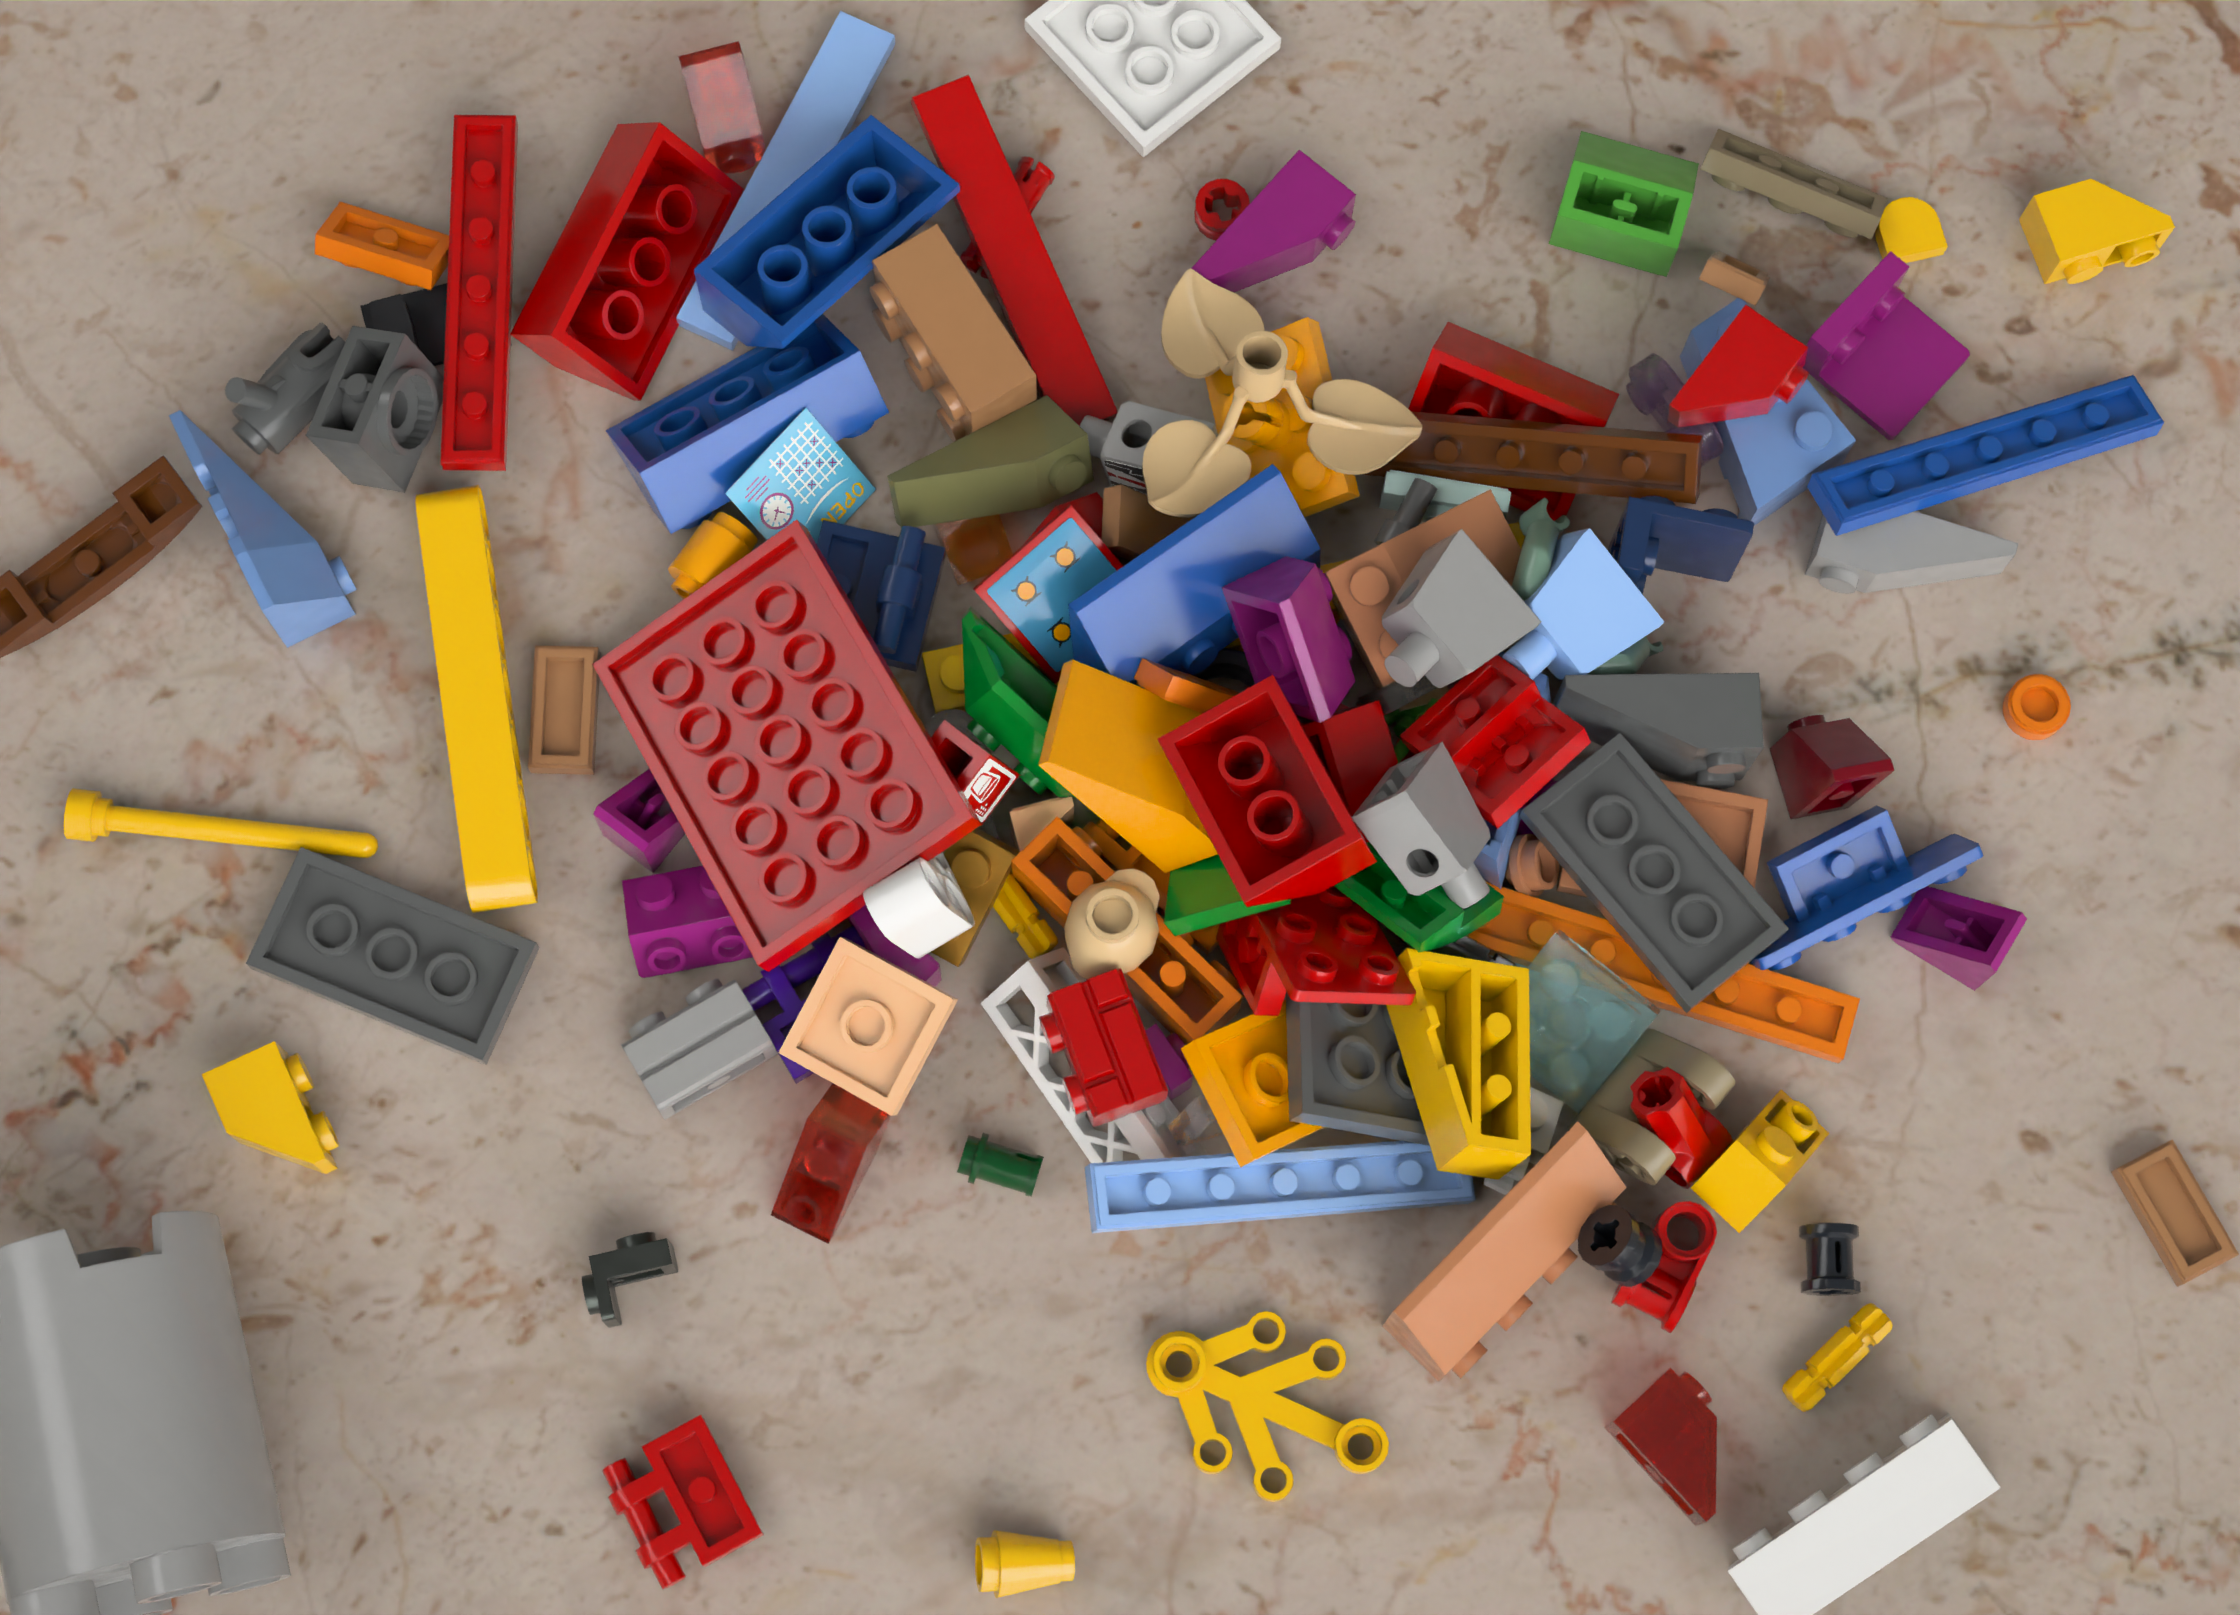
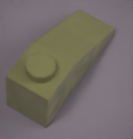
M1048 395L887 476L896 523L900 527H919L1042 508L1094 481L1088 434Z

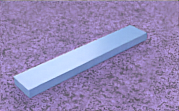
M840 11L710 255L848 135L895 46V35ZM695 281L676 317L677 323H679L680 327L733 351L738 339L703 311Z
M1406 1141L1276 1150L1241 1168L1233 1153L1090 1163L1084 1167L1092 1233L1469 1204L1476 1200L1472 1176L1437 1171L1429 1145Z

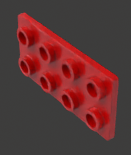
M1334 886L1320 894L1291 899V904L1220 923L1216 940L1254 1015L1279 1016L1286 992L1290 999L1296 1002L1383 1005L1413 1004L1416 990L1377 920Z

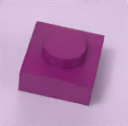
M1155 1023L1145 1031L1168 1088L1167 1096L1172 1101L1191 1088L1193 1075L1188 1070L1190 1066L1180 1049L1185 1046L1183 1041L1175 1032L1165 1037Z

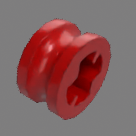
M1215 179L1206 183L1199 190L1195 200V223L1199 231L1207 238L1216 241L1250 204L1246 190L1237 182L1229 179ZM1223 199L1226 207L1233 208L1230 220L1221 221L1217 212H1211L1213 201Z

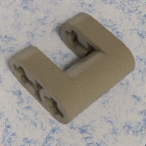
M1647 1028L1567 1129L1569 1131L1578 1121L1590 1133L1613 1167L1645 1183L1656 1185L1676 1160V1156L1662 1140L1640 1124L1630 1107L1633 1100V1092L1630 1088L1632 1083L1644 1071H1659L1668 1066L1684 1077L1701 1106L1714 1110L1734 1087L1735 1079L1723 1065L1702 1050L1657 1030Z

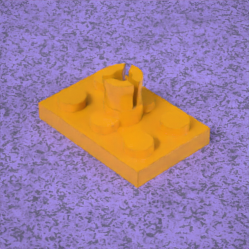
M1305 317L1271 332L1278 335L1286 344L1288 350L1286 370H1293L1297 373L1296 383L1307 406L1313 410L1312 400L1316 388L1324 382L1331 381L1332 376L1319 322ZM1221 368L1214 374L1205 377L1218 434L1224 425L1235 391L1232 376L1225 375ZM1282 388L1277 396L1265 402L1254 403L1247 400L1233 435L1227 442V444L1244 451L1250 458L1251 471L1249 480L1273 464L1281 472L1304 518L1359 497L1360 494L1355 475L1333 471L1325 467L1313 456L1307 443L1308 433L1313 423L1305 422L1299 417L1286 388Z
M1286 999L1283 1001L1279 1016L1251 1014L1197 1038L1180 1048L1240 1168L1324 1128L1289 1121Z

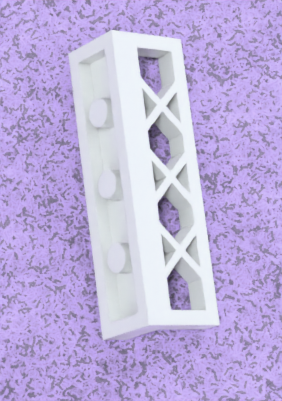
M1064 947L1028 960L981 1002L985 1011L1091 1163L1123 1161V1151L1137 1154L1140 1160L1209 1155L1168 1096L1162 1103L1135 1113H1129L1124 1117L1108 1122V1133L1094 1130L1085 1117L1086 1112L1075 1115L1067 1097L1062 1078L1058 1077L1049 1065L1050 1049L1039 1021L1040 1016L1049 1013L1046 1006L1047 995L1075 983L1086 981L1084 977H1081L1073 969L1071 958ZM1021 989L1035 1007L1034 1027L1022 1025L1006 1003Z

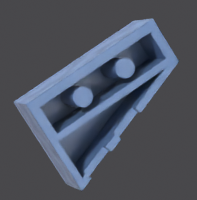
M1740 298L1735 299L1691 330L1680 354V359L1688 379L1745 304L1747 305L1744 300ZM1806 379L1800 390L1788 404L1778 399L1768 414L1704 424L1705 427L1709 426L1720 456L1718 461L1724 479H1728L1740 511L1738 518L1752 521L1754 526L1807 490L1812 474L1842 465L1856 442V439L1808 379Z

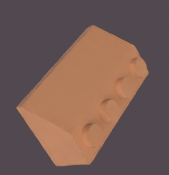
M1577 1121L1396 1307L1382 1327L1437 1381H1440L1450 1370L1461 1379L1488 1351L1479 1342L1488 1330L1497 1322L1507 1331L1533 1304L1524 1293L1541 1276L1548 1283L1552 1284L1576 1260L1578 1256L1569 1247L1579 1237L1581 1227L1587 1218L1599 1208L1607 1205H1617L1614 1200L1626 1189V1186L1590 1133Z

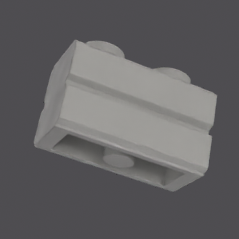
M719 979L704 983L686 996L685 999L689 1006L668 1018L665 1017L663 1012H656L645 1017L629 1029L632 1039L621 1044L664 1120L777 1055L770 1037L735 979L725 985H722Z

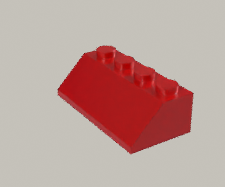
M662 123L617 124L510 335L554 367L631 400L641 401L679 326L676 317L696 281L693 269L712 252L745 189Z

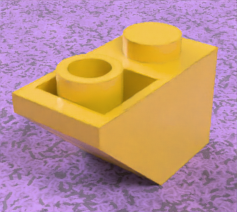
M2087 179L2034 195L2019 218L2044 284L2065 278L2068 284H2076L2095 277L2103 270V267L2123 262L2125 267H2134L2146 263L2159 255L2160 247L2175 228L2171 216L2093 179Z
M273 1041L201 1074L226 1133L240 1144L324 1174L338 1169L330 1150L339 1147L337 1136L325 1112L321 1111L314 1115L305 1092L313 1089L314 1084L299 1053L289 1056L278 1043Z
M1781 1089L1702 1174L1691 1189L1740 1233L1790 1182L1829 1135V1132L1818 1123L1815 1114L1806 1105L1793 1100Z

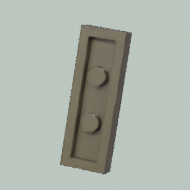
M1721 129L1717 130L1700 168L1712 174V179L1725 188L1735 191H1743L1747 188L1768 197L1769 203L1783 212L1800 214L1803 211L1825 220V225L1833 232L1850 238L1861 235L1872 239L1888 199Z

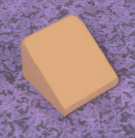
M1057 797L1013 808L1009 815L1010 829L1015 848L1021 852L1057 816L1069 826L1074 821L1072 797Z

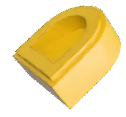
M1903 197L1889 203L1885 207L1875 230V237L1882 260L1891 251L1903 262L1909 263L1941 256L1948 247L1937 213L1928 203L1918 198Z

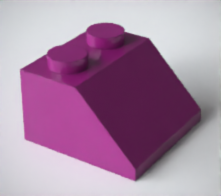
M1286 556L1223 586L1222 590L1255 684L1274 675L1296 715L1319 723L1331 718L1355 683V678L1349 660L1352 658V648L1344 631L1336 625L1329 604L1332 600V589L1323 571L1315 563Z

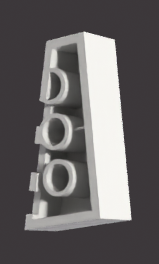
M1949 1413L1938 1421L1931 1414L1910 1427L1899 1436L1904 1445L1884 1459H1881L1877 1452H1874L1851 1467L1843 1474L1849 1483L1828 1498L1820 1489L1802 1500L1788 1511L1793 1522L1773 1536L1770 1535L1766 1527H1763L1732 1549L1738 1560L1729 1566L1728 1572L1758 1615H1813L2000 1489L1990 1470Z

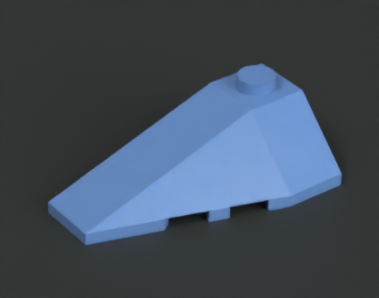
M181 410L169 415L199 480L205 490L209 491L211 495L208 498L209 503L229 538L227 541L262 612L288 648L356 615L346 595L357 589L341 557L338 556L329 561L318 542Z

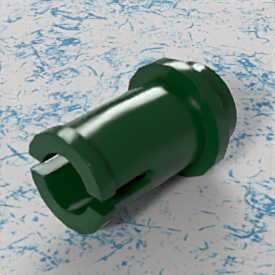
M983 1133L981 1138L968 1135L957 1170L958 1173L969 1176L968 1183L974 1184L977 1178L1026 1193V1196L1032 1197L1043 1156H1034L988 1141L989 1134Z

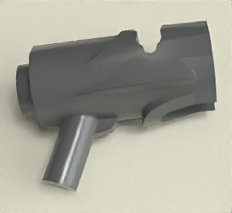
M319 323L312 330L305 331L298 336L266 370L257 383L239 377L230 379L225 387V394L229 401L238 404L232 410L234 416L239 420L232 428L235 434L259 455L266 448L275 454H279L312 421L345 341L339 335L333 339L328 327L323 323Z

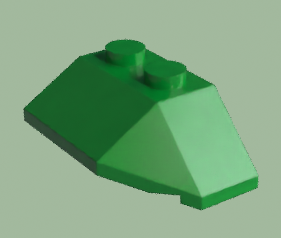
M971 606L962 615L965 711L973 718L968 723L967 728L993 752L1002 744L1020 762L1013 770L1020 774L1019 777L1039 795H1042L1049 788L1060 798H1076L1038 766L1058 686Z

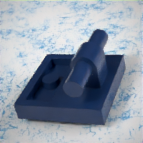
M823 520L817 546L888 666L917 672L946 558V548L924 543L926 532L913 526H902L900 535L897 537Z

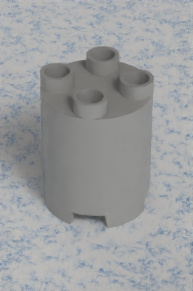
M171 1211L153 1215V1251L141 1254V1250L136 1247L109 1248L76 1254L66 1229L45 1233L0 1247V1570L6 1601L9 1604L11 1615H163L173 1611L171 1598L208 1589L209 1596L229 1594L270 1584L291 1576L283 1539L286 1536L219 1217L216 1214L203 1211Z

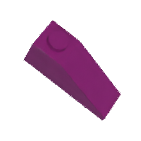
M1298 150L1191 269L1210 282L1235 293L1311 263L1326 246L1331 250L1337 249L1354 228L1356 221L1352 219L1356 194L1301 150Z

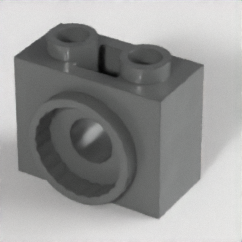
M352 326L306 436L353 484L405 493L423 448L429 442L435 429L437 415L443 402L444 377L406 334Z

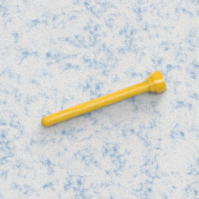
M72 788L69 792L64 812V834L66 839L94 842L98 836L108 837L111 831L293 851H299L302 847L315 853L358 858L372 857L378 849L377 839L370 833L114 806L112 799L102 798L101 792Z

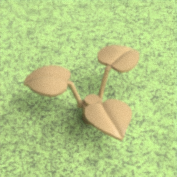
M1191 268L1183 274L1173 289L1164 311L1161 330L1162 348L1169 363L1185 376L1194 379L1208 377L1221 368L1225 375L1232 376L1235 391L1224 425L1217 437L1207 425L1194 420H1180L1168 423L1152 435L1144 450L1142 472L1148 503L1155 510L1175 517L1193 518L1249 480L1251 471L1250 458L1244 451L1227 444V442L1233 435L1247 400L1254 403L1265 402L1277 396L1282 388H1286L1299 417L1305 422L1313 423L1307 438L1311 453L1325 467L1347 475H1360L1372 472L1391 461L1421 435L1423 428L1421 422L1406 406L1380 389L1357 380L1335 379L1322 383L1314 392L1312 400L1313 410L1310 409L1296 383L1297 373L1293 370H1286L1288 358L1286 344L1278 335L1265 331L1260 314L1248 301L1238 294L1210 282Z

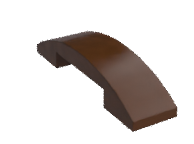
M161 456L114 491L112 494L117 499V503L19 576L11 570L0 576V658L53 632L109 595L158 555L202 508V505L165 456Z

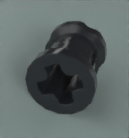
M1815 1223L1800 1226L1799 1237L1806 1240L1807 1279L1801 1282V1293L1816 1296L1859 1294L1861 1292V1282L1854 1279L1852 1241L1859 1237V1226L1846 1223Z

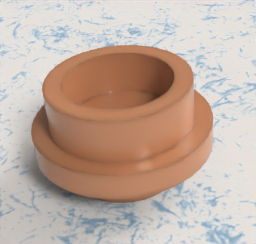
M1521 834L1516 836L1512 842L1505 876L1509 884L1514 886L1517 892L1538 897L1544 890L1552 889L1556 885L1559 876V863L1534 834Z

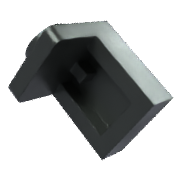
M654 1232L633 1234L616 1240L617 1250L589 1256L592 1274L582 1276V1287L589 1314L600 1313L602 1322L608 1328L622 1325L615 1287L678 1273L674 1248L667 1238L656 1240Z

